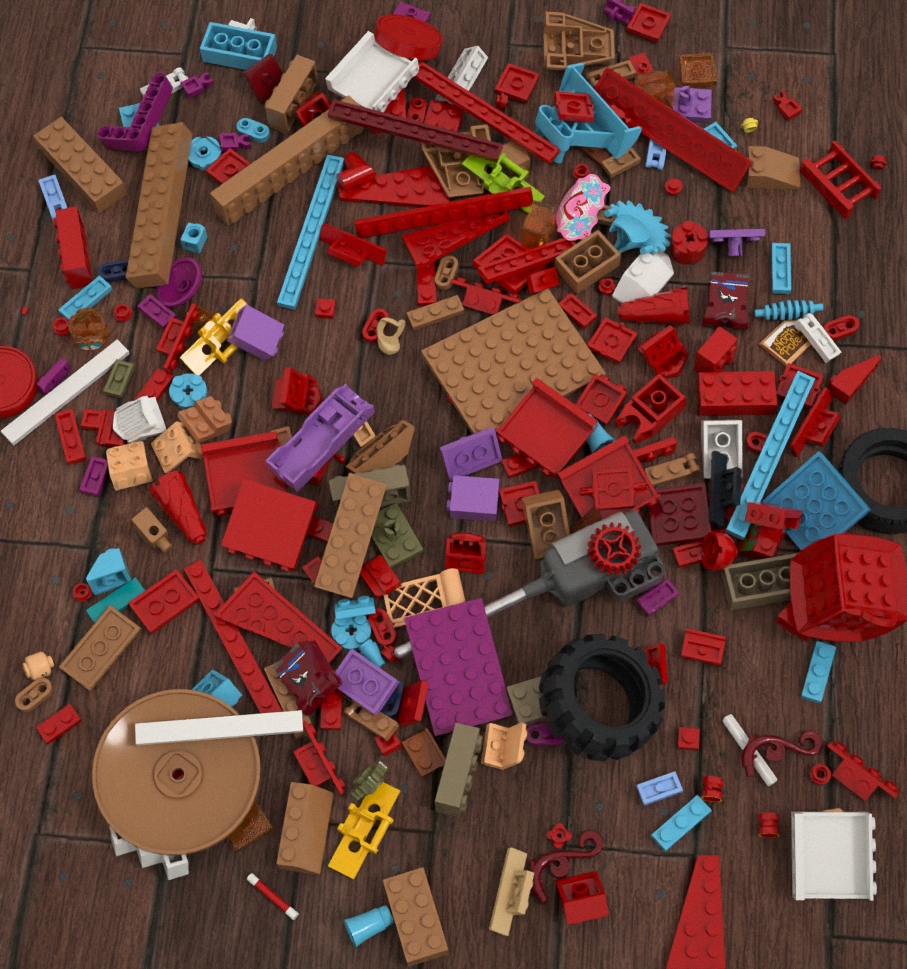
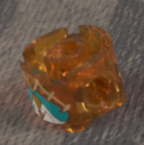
M82 308L69 318V332L79 349L94 350L103 348L106 345L109 330L104 316L98 310Z

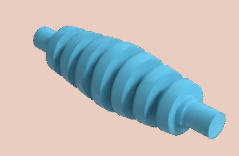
M786 300L785 307L783 301L778 302V308L776 303H772L771 308L767 304L762 309L754 310V316H763L765 320H770L771 316L772 320H777L779 315V320H785L786 314L787 320H792V316H794V319H799L800 314L803 318L807 312L814 315L815 311H823V303L814 304L813 301H808L806 305L805 300H801L799 306L798 300H793L792 304L790 300Z

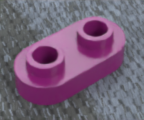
M531 724L526 728V741L530 745L556 746L564 742L560 736L556 739L552 737V733L547 728L548 724ZM537 733L539 737L534 739L531 735Z

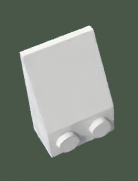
M701 420L704 478L711 477L712 451L715 450L727 456V469L734 467L742 469V420Z

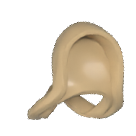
M382 318L377 325L378 346L383 353L392 355L399 351L400 343L398 337L404 330L405 320L397 322L391 318ZM387 322L398 326L393 336H385L383 333Z

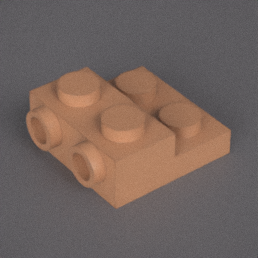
M212 396L196 401L193 407L179 411L177 416L197 443L229 432L232 424L231 415L224 413L221 409L220 401L214 400Z

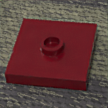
M270 53L243 72L255 96L261 103L273 94L274 88L279 85L283 75L275 58Z

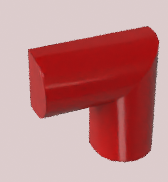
M351 152L345 156L344 167L347 170L336 175L337 182L345 190L376 177L375 170L356 152Z

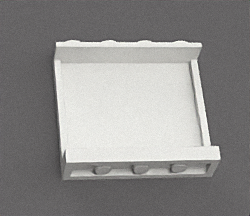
M368 31L325 80L328 89L342 98L349 95L361 107L384 112L387 105L395 100L397 94L407 86L410 79L417 75L419 71L418 59L414 58L413 61H410L385 50L375 41L374 34Z
M791 812L792 897L795 900L834 898L869 899L873 901V895L877 893L876 882H873V873H876V862L873 860L876 842L875 839H872V830H875V818L872 817L871 813Z

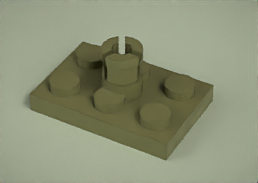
M397 503L378 512L371 538L391 569L424 553L423 547Z

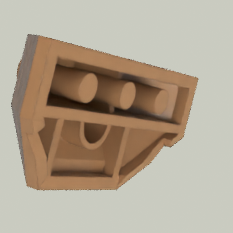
M402 420L398 424L383 430L352 456L346 468L352 473H366L377 468H390L400 462L409 452L415 429L414 426Z

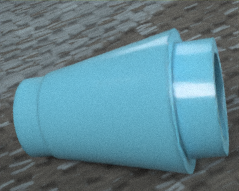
M369 639L359 646V654L379 668L385 664L376 642Z

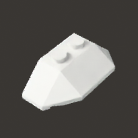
M658 250L657 254L652 252L644 255L640 254L623 274L612 298L620 303L633 301L636 298L653 296V294L659 293L674 275L669 255Z

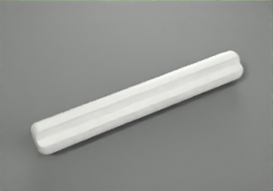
M729 714L722 721L743 750L749 738L733 715ZM756 750L754 755H757V758L754 759V767L766 785L771 786L776 783L777 778Z

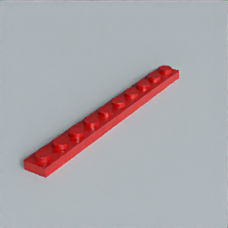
M421 61L418 64L419 71L412 78L479 121L488 124L490 128L549 165L560 153L558 147Z
M525 187L354 221L357 236L359 238H366L533 206L534 202L531 187Z
M202 560L183 568L260 714L283 712L238 627L214 617V614L223 606L224 601Z

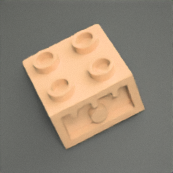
M178 421L151 442L165 473L171 472L187 457L196 459L203 457L200 443H197L183 423Z

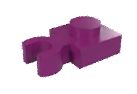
M208 72L203 73L200 78H197L195 75L180 82L188 98L204 92V87H211L214 84L213 79H209Z
M219 133L221 152H225L229 148L234 151H238L239 147L243 149L250 148V142H244L249 141L248 134L237 137V133Z

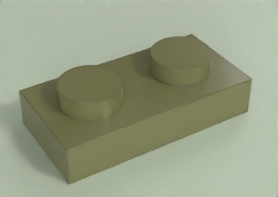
M116 359L103 390L105 395L123 398L135 368L133 363Z

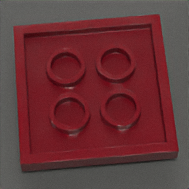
M705 483L656 490L660 497L657 498V503L649 507L652 538L657 546L701 541L708 532H711Z

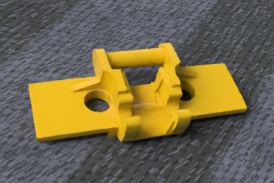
M242 298L222 317L219 313H216L198 331L200 338L180 357L195 375H200L217 358L225 364L227 358L238 348L231 344L223 353L219 350L221 343L229 337L232 329L228 321H235L239 309L246 305ZM205 344L211 348L209 355H205L202 352V347Z
M382 782L373 794L365 796L359 808L353 803L350 804L348 807L350 813L345 823H340L337 828L344 837L328 867L353 880L355 879L369 852L377 854L379 843L389 824L393 823L394 820L388 814L400 794V790ZM372 805L380 807V812L371 813L368 810ZM375 821H381L370 844L366 843L365 840ZM352 842L360 843L361 848L358 852L354 853L349 850V845Z

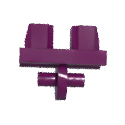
M607 0L603 12L610 16L609 20H618L628 26L636 8L632 5L627 6L623 4L622 0Z

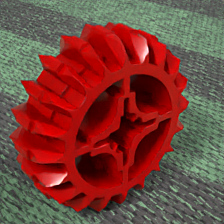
M611 522L609 528L605 524L602 525V530L596 528V534H591L590 538L592 541H588L587 544L591 547L587 549V554H592L589 557V561L596 560L593 567L597 568L600 565V573L604 569L608 570L607 576H610L612 571H614L615 576H618L619 570L625 575L627 569L632 571L633 565L638 564L639 561L636 558L641 557V553L638 551L641 550L642 546L637 544L640 540L639 537L633 538L635 531L628 533V526L625 529H621V523H618L617 527H614V523ZM609 535L618 536L615 540L603 539ZM623 540H625L628 543L630 548V554L627 553V550L623 548ZM617 543H619L617 546V551L615 553L613 552L610 556L611 549L613 548V546H616ZM598 544H600L602 546V549L605 550L607 553L605 559H603L599 553ZM615 558L625 559L621 563H610Z

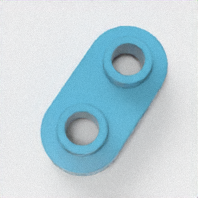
M243 118L237 123L238 133L240 135L248 134L251 140L262 143L270 137L269 128L262 123L249 118Z

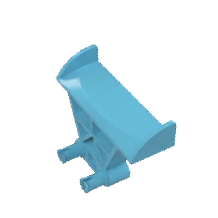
M583 63L566 67L559 91L589 94L590 101L594 104L593 123L559 120L555 106L551 107L548 105L540 106L536 116L534 133L543 139L545 135L554 146L560 149V153L554 159L555 163L563 162L565 152L569 150L570 146L606 148L615 159H619L633 146L642 131L640 126L629 129L581 75L585 66Z

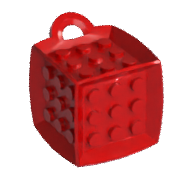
M833 534L808 545L797 553L790 563V592L798 633L824 640L858 642L882 636L907 621V567L901 544L869 535Z

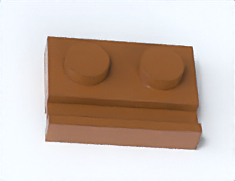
M428 728L402 742L404 749L422 779L445 765L446 759Z

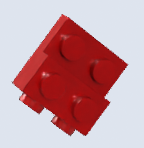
M594 374L575 405L608 425L616 411H619L628 394L624 386L618 383L616 385L610 383V379L603 374L600 376Z

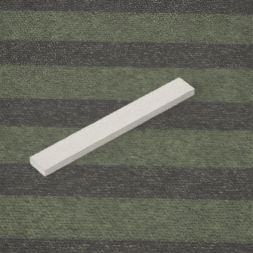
M118 340L114 341L2 429L1 433L14 446L112 369L116 359L122 361L130 354L129 351Z
M302 710L135 724L136 746L303 732Z

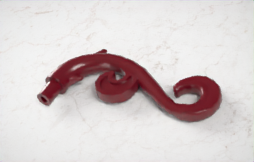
M807 730L799 737L800 745H803L806 739H810L813 742V748L806 750L779 736L762 735L754 738V734L751 733L742 751V768H745L747 777L755 776L753 766L757 755H754V753L760 746L766 744L775 746V751L772 750L771 746H768L765 750V757L770 762H778L784 758L785 748L803 755H816L822 748L820 735L813 730Z
M587 830L579 838V847L581 849L585 848L584 843L587 840H592L596 845L592 851L560 850L550 852L539 858L536 862L533 859L530 860V871L534 873L531 892L534 897L537 896L541 904L549 900L543 892L545 890L542 886L544 878L540 879L541 872L545 866L551 862H559L560 865L558 867L554 864L551 865V874L558 879L564 878L570 870V864L567 859L589 858L601 852L603 839L598 832Z

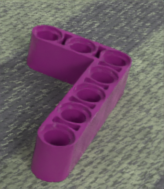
M157 73L152 77L130 127L103 126L97 131V137L106 149L142 151L148 146L152 127L157 126L173 90L172 84L164 73Z

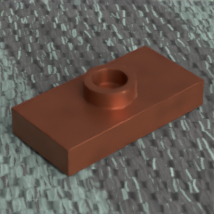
M575 146L599 167H601L602 161L613 156L606 148Z
M593 507L569 530L570 534L602 520L599 509Z

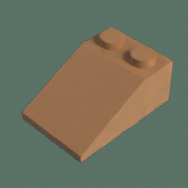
M748 146L746 157L751 159L753 163L746 173V188L800 190V165L798 157L769 147Z
M560 490L521 498L534 559L543 558L545 551L551 548L552 543L570 535L564 497Z

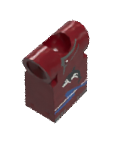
M711 272L707 310L702 326H725L732 329L748 330L746 302L749 275Z
M315 640L298 642L274 666V669L292 696L296 697L298 709L302 710V713L307 716L311 715L323 703L327 695L333 694L343 683L341 678L332 672V667Z

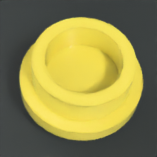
M753 118L745 119L741 124V129L745 133L755 131L758 128V120Z

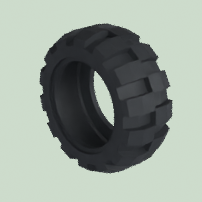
M588 634L583 639L575 638L570 641L547 663L548 667L542 673L539 684V691L543 693L539 698L542 717L548 716L550 720L547 728L555 739L560 736L567 742L564 746L566 749L578 756L585 752L587 753V759L605 762L609 758L619 760L630 756L650 740V737L657 732L663 720L661 711L665 709V690L659 689L658 685L662 682V678L657 667L651 668L646 661L649 656L641 648L636 647L633 649L629 647V641L612 635L606 640L605 634ZM581 669L601 670L614 677L621 684L628 697L630 709L626 725L612 727L600 724L591 719L581 709L574 693L576 671Z

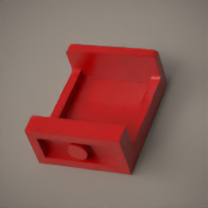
M748 502L745 521L776 529H783L785 521L787 528L799 529L802 510L767 502Z

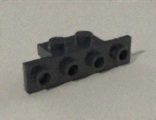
M715 450L712 451L709 522L723 528L725 509L738 506L741 502L742 469L738 467L727 469V456Z

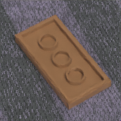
M110 605L61 663L59 668L91 692L142 629Z

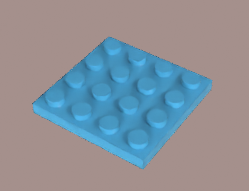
M821 451L812 456L762 501L802 510L799 529L786 527V533L800 550L827 536L844 534L871 511L869 506Z

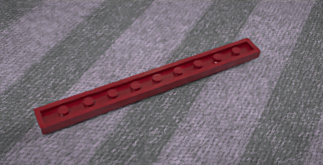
M333 99L328 111V118L496 163H498L503 149V144L335 99Z

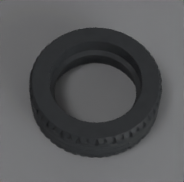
M878 428L863 433L845 450L837 469L871 509L857 523L869 530L883 534L906 533L907 506L890 507L874 501L862 489L858 481V471L866 459L878 455L895 456L907 462V430Z

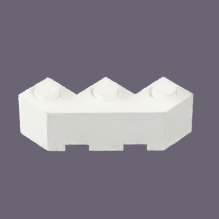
M109 826L116 856L137 850L142 868L163 862L168 880L189 874L186 855L168 856L141 850L125 841Z

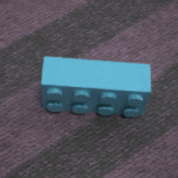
M213 22L209 23L200 46L203 62L243 70L249 69L269 53L274 57L277 50L275 34Z

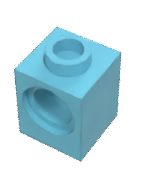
M188 222L180 239L183 250L200 254L208 237L205 227L201 224Z

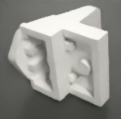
M142 396L116 408L117 411L114 413L113 430L123 440H127L128 443L161 435L167 430L155 397Z

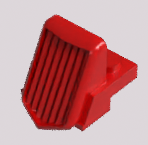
M671 325L662 331H658L637 347L639 354L646 360L649 368L656 376L660 374L665 379L679 376L686 363V359L689 358L684 344L679 341L676 331Z
M288 367L284 369L282 379H277L275 382L272 408L275 410L311 415L323 401L320 389L317 386V380L309 374H300L293 368Z
M452 533L450 538L447 537L445 570L458 569L461 572L484 574L487 547L485 537L473 533Z

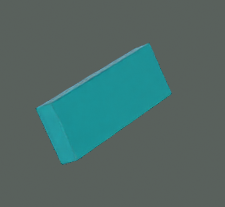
M135 577L87 609L86 612L95 623L110 605L119 612H122L129 607L128 603L145 590Z

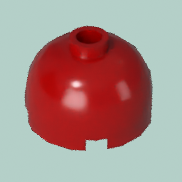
M712 531L708 532L703 539L702 548H705V556L701 555L705 569L712 571L724 570L737 557V547L729 535Z

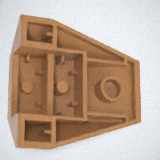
M545 12L543 66L546 69L566 70V67L569 65L583 63L587 66L615 59L614 30L565 13Z
M488 124L471 126L468 132H460L491 141ZM420 142L421 149L448 198L484 193L483 180L462 165L469 155Z

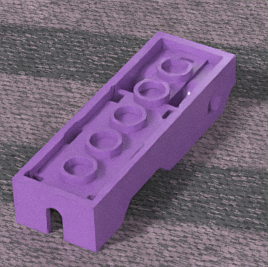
M347 384L336 388L304 421L302 428L287 444L278 447L265 460L268 469L297 493L375 413L374 406L361 399Z

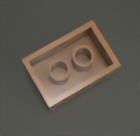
M597 230L555 258V267L557 268V273L578 294L619 267L621 254Z

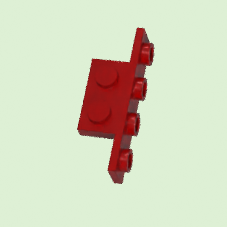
M322 224L319 239L331 244L328 247V255L360 267L366 259L382 266L384 265L387 249L328 224Z
M457 277L456 280L451 279L450 281L451 283L467 287L463 306L494 315L499 312L503 298L517 303L523 301L518 299L519 295L517 294L513 295L509 292L508 295L501 294L502 290L491 287V290L484 289V284L474 282V285H471L464 278Z
M192 303L184 321L170 317L156 348L157 352L168 356L163 369L169 374L172 373V370L176 369L177 359L185 349V341L192 334L193 323L199 318L200 312L194 303Z
M824 387L822 392L818 394L815 404L809 409L806 419L801 423L799 431L791 440L790 447L795 457L799 456L806 443L824 447L841 418L839 413L826 410L832 400L828 388Z
M306 720L303 721V728L311 742L293 751L296 759L311 785L319 786L331 779L340 797L343 796V789L346 787L340 777L336 778L333 772L336 770L331 759L327 761L324 756L326 749L321 741H316L314 735L317 733L311 723L307 724Z
M832 740L827 747L844 759L832 774L833 777L864 801H867L877 786H880L896 799L900 791L897 790L898 786L895 783L881 778V773L878 770L864 765V760L856 754L851 755L847 752V747L841 742H834Z

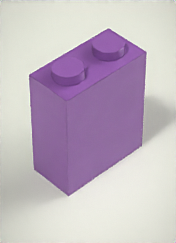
M246 304L239 309L227 341L266 361L274 357L278 351L276 346L284 335V332H282L284 324Z
M453 475V482H449L448 488L451 500H447V511H450V518L496 522L499 479Z

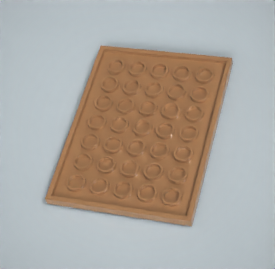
M545 289L520 303L514 304L421 350L422 357L447 396L451 399V402L472 435L491 427L499 429L533 387L532 382L536 377L563 397H567L587 387L594 374L606 376L605 371L549 289Z

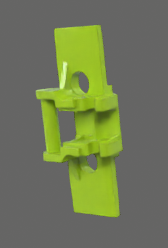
M502 153L498 163L470 155L462 163L464 167L483 180V187L492 194L510 191L515 187H531L534 205L521 208L529 215L545 197L524 181L529 171L523 170L507 158L505 153ZM501 163L505 164L520 177L509 178L501 171ZM486 166H491L494 169L491 174L485 172L484 168Z

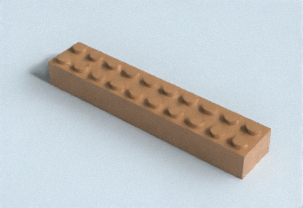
M349 95L341 100L342 102L360 106ZM328 109L210 192L215 214L227 226L237 222L240 217L251 212L254 207L265 202L268 197L279 192L288 183H292L296 177L306 173L310 167L320 163L324 157L334 153L337 148L346 144L355 135H359L365 128L328 118Z
M183 122L152 127L126 273V279L136 289L168 285L193 135Z

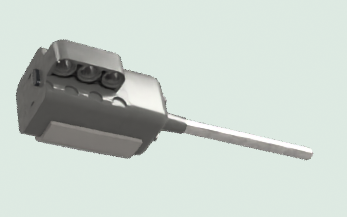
M635 509L624 514L620 511L552 543L551 548L545 551L543 560H541V575L539 578L522 586L521 589L485 605L484 608L486 616L489 617L544 592L553 594L561 605L568 607L606 588L615 601L622 602L660 584L664 578L665 567L659 558L657 545ZM611 522L614 523V527L621 523V529H625L628 526V533L635 531L633 538L639 537L640 539L637 544L642 546L641 550L638 551L641 553V557L636 558L639 562L637 565H633L632 571L627 569L625 575L619 570L618 576L614 575V571L611 572L610 576H607L608 570L604 569L600 573V565L597 568L593 567L596 560L589 561V557L592 554H587V549L591 548L587 545L588 541H592L590 536L591 534H596V528L602 530L603 524L609 528ZM609 535L603 539L615 540L618 536ZM623 540L622 546L630 554L629 545ZM617 543L616 546H613V548L611 549L610 556L613 552L615 553L617 551V546L619 543ZM598 544L599 553L602 556V558L605 559L607 553L605 550L602 549V546ZM615 558L610 563H621L625 559ZM651 571H658L660 575L653 576ZM640 579L643 583L637 585L633 580ZM618 587L624 588L625 592L618 593L615 589ZM410 641L395 648L394 653L397 658L400 659L412 654Z

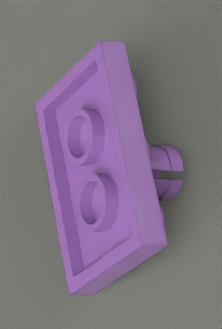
M690 86L659 88V101L690 121L710 122L712 90L693 89L692 87L689 88Z
M765 229L707 231L710 242L724 241V238H728V256L743 255L742 238H746V241L760 240V237L765 236Z
M493 427L468 437H461L460 440L439 447L450 481H453V475L466 476L499 463L502 460L496 432Z
M352 648L335 672L343 682L338 689L376 716L400 683Z

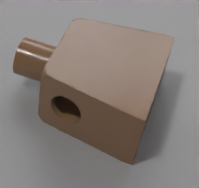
M512 141L503 145L501 155L505 153L507 158L523 170L530 169V157L525 149ZM501 163V171L509 178L520 177L505 164Z
M147 507L131 519L134 530L153 550L159 547L163 553H166L172 548L173 545L167 540L169 538L167 530Z

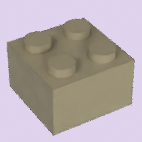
M541 676L507 687V694L516 723H526V728L531 724L550 722L548 716L542 717L539 698L543 695L539 691Z

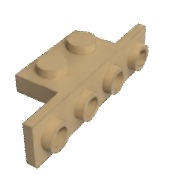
M508 848L489 926L490 931L504 936L509 935L513 915H525V911L528 908L530 890L533 886L534 873L528 870L523 871L527 853L514 848Z

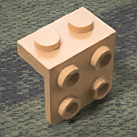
M143 441L107 449L109 473L115 491L153 481Z
M521 722L510 728L492 723L487 724L481 764L501 770L519 764L524 757L523 745L527 737L526 723Z

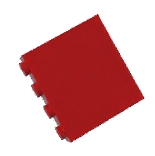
M536 377L532 382L533 387L502 426L494 430L500 443L503 445L507 443L518 456L522 454L530 465L534 467L537 465L545 476L549 478L552 476L556 479L558 477L557 474L564 470L595 431L598 423L596 419Z
M276 431L201 445L213 515L222 517L233 511L243 479L287 492L286 484L268 469L265 461L279 447Z
M626 435L557 474L581 518L595 507L593 495L581 496L582 491L580 490L581 487H592L593 471L632 467L635 483L647 482V490H637L635 493V507L599 510L602 519L620 511L624 514L632 509L639 513L641 512L639 508L647 505V507L654 505L658 502L657 498L660 497V494H657L631 449Z
M243 479L221 545L227 547L226 551L237 554L238 551L245 553L244 557L255 560L256 557L263 559L262 563L270 566L277 563L281 565L280 569L289 572L292 569L298 570L299 567H296L314 511H318L320 504Z

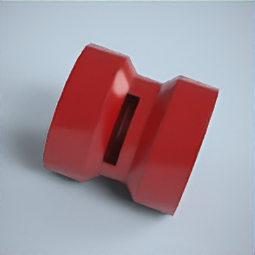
M715 776L703 777L702 784L704 790L702 791L701 799L708 802H721V788L723 787L724 780Z
M772 812L758 814V822L761 825L758 829L759 837H779L780 829L777 827L779 814Z

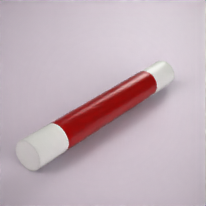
M253 873L247 877V880L292 920L298 917V912Z

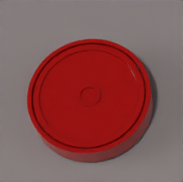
M388 14L379 17L373 33L375 41L382 48L408 59H434L439 55L443 42L441 33L430 24L410 16Z
M0 346V418L11 417L23 411L33 401L38 390V374L32 361L24 352L10 346Z

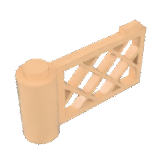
M447 569L437 575L401 583L402 586L394 590L400 593L396 602L390 600L388 594L384 595L387 613L395 628L405 626V617L416 615L410 611L415 602L424 607L420 613L428 612L426 611L427 609L429 611L436 610L429 606L434 598L442 602V608L466 602L458 569ZM437 581L438 587L434 593L425 588L429 582ZM412 586L420 589L415 597L406 593ZM423 591L431 595L426 604L418 600ZM404 596L412 600L407 609L399 605ZM396 607L404 611L401 618L393 619L392 613Z

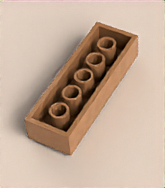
M62 117L33 135L38 149L99 214L127 195L124 182Z
M349 473L314 587L350 598L353 597L387 484Z

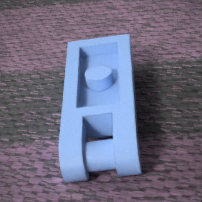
M652 139L649 142L645 167H656L657 170H663L666 149ZM653 157L659 158V161H657V160H652V158H653Z
M56 175L40 179L39 183L53 219L56 218L55 210L61 207L65 209L67 205Z

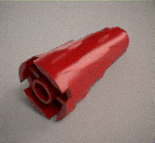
M687 287L671 289L668 292L656 293L653 296L636 298L633 301L621 303V306L618 307V317H622L623 321L672 323V325L690 324Z
M178 470L167 473L157 479L160 484L156 486L154 482L149 487V492L157 500L168 517L183 532L187 540L199 545L206 540L207 530L194 502L192 492L185 480L186 477L182 471L179 472Z

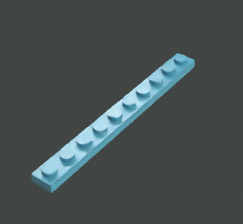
M327 155L277 301L279 307L296 309L320 237L321 226L325 223L337 187L336 175L342 172L344 166V158L332 155Z
M797 371L743 490L740 505L736 506L725 530L726 533L741 540L745 538L751 524L745 521L748 502H761L815 378Z

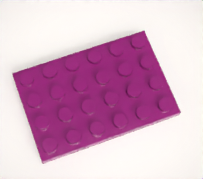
M482 598L404 618L419 680L429 682L425 703L434 736L452 732L455 723L475 726L513 715Z

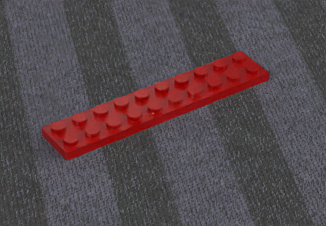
M605 68L594 90L609 107L615 105L626 114L627 119H632L631 126L633 128L640 126L642 134L731 192L736 191L753 163L751 159L610 68Z

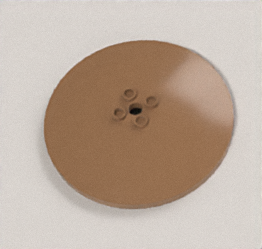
M173 689L147 695L126 707L115 717L105 730L97 746L93 760L92 784L102 815L120 837L133 846L150 853L179 856L208 849L227 838L238 828L248 815L260 784V756L254 736L136 746L135 724L237 716L239 715L237 711L210 694L188 689ZM176 770H182L184 777L180 780H175L173 773Z

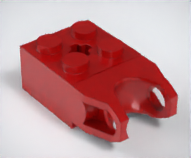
M658 374L624 406L621 414L615 420V426L619 428L630 423L639 425L640 427L633 436V442L638 444L652 438L686 408V397Z

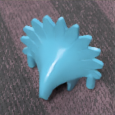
M628 200L626 205L618 201L616 205L611 204L610 209L604 211L606 217L616 216L609 231H617V240L614 247L619 253L641 247L640 253L642 255L649 252L657 254L658 250L664 252L666 250L665 246H670L671 243L667 239L671 238V234L666 232L668 226L659 223L662 218L653 216L652 209L644 211L642 204L638 203L635 207Z

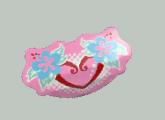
M589 174L584 178H579L566 193L556 213L557 231L561 232L566 240H583L591 235L593 226L598 222L597 212L603 208L604 197L610 191V186L603 183L597 175Z

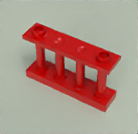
M835 140L831 144L829 154L815 163L806 158L800 166V173L844 219L851 216L854 208L853 205L869 194L875 200L879 197L881 187L878 182L874 181L845 151L843 146L839 145ZM834 158L841 164L826 175L819 170L820 167ZM847 170L852 178L838 187L830 182V180ZM858 182L864 190L847 199L842 192Z

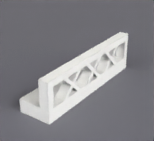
M479 46L464 49L447 78L469 91L487 61V55ZM439 94L435 98V101H447L449 104H453Z

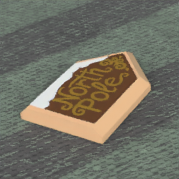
M784 320L759 343L761 347L786 367L788 363L792 364L812 345L802 331L795 328L794 323L797 320Z

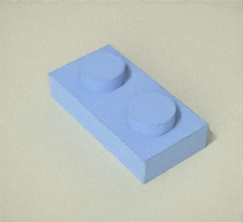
M675 771L636 786L644 806L683 792Z

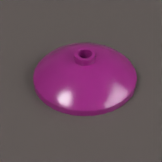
M189 257L173 262L171 264L168 285L157 286L159 301L167 307H177L189 301L201 284L202 269L200 264Z

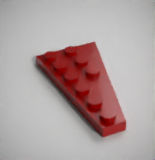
M431 166L376 175L375 178L346 190L337 183L340 200L343 202L362 203L365 201L378 205L380 203H388L390 206L412 208L450 202Z
M506 210L444 222L404 234L402 239L417 270L510 220L509 213Z
M255 572L247 578L214 614V617L291 649L298 642L315 640L329 664L343 650L341 646Z
M719 855L697 856L666 969H726Z

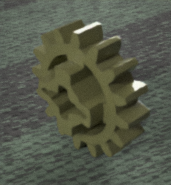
M381 760L377 763L375 762L373 766H365L354 778V785L349 794L356 800L363 798L365 794L367 796L373 794L384 781L383 776L388 767Z

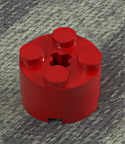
M685 221L683 224L678 225L674 229L671 238L670 250L672 257L677 262L685 265L700 262L706 253L708 232L702 226L691 221Z

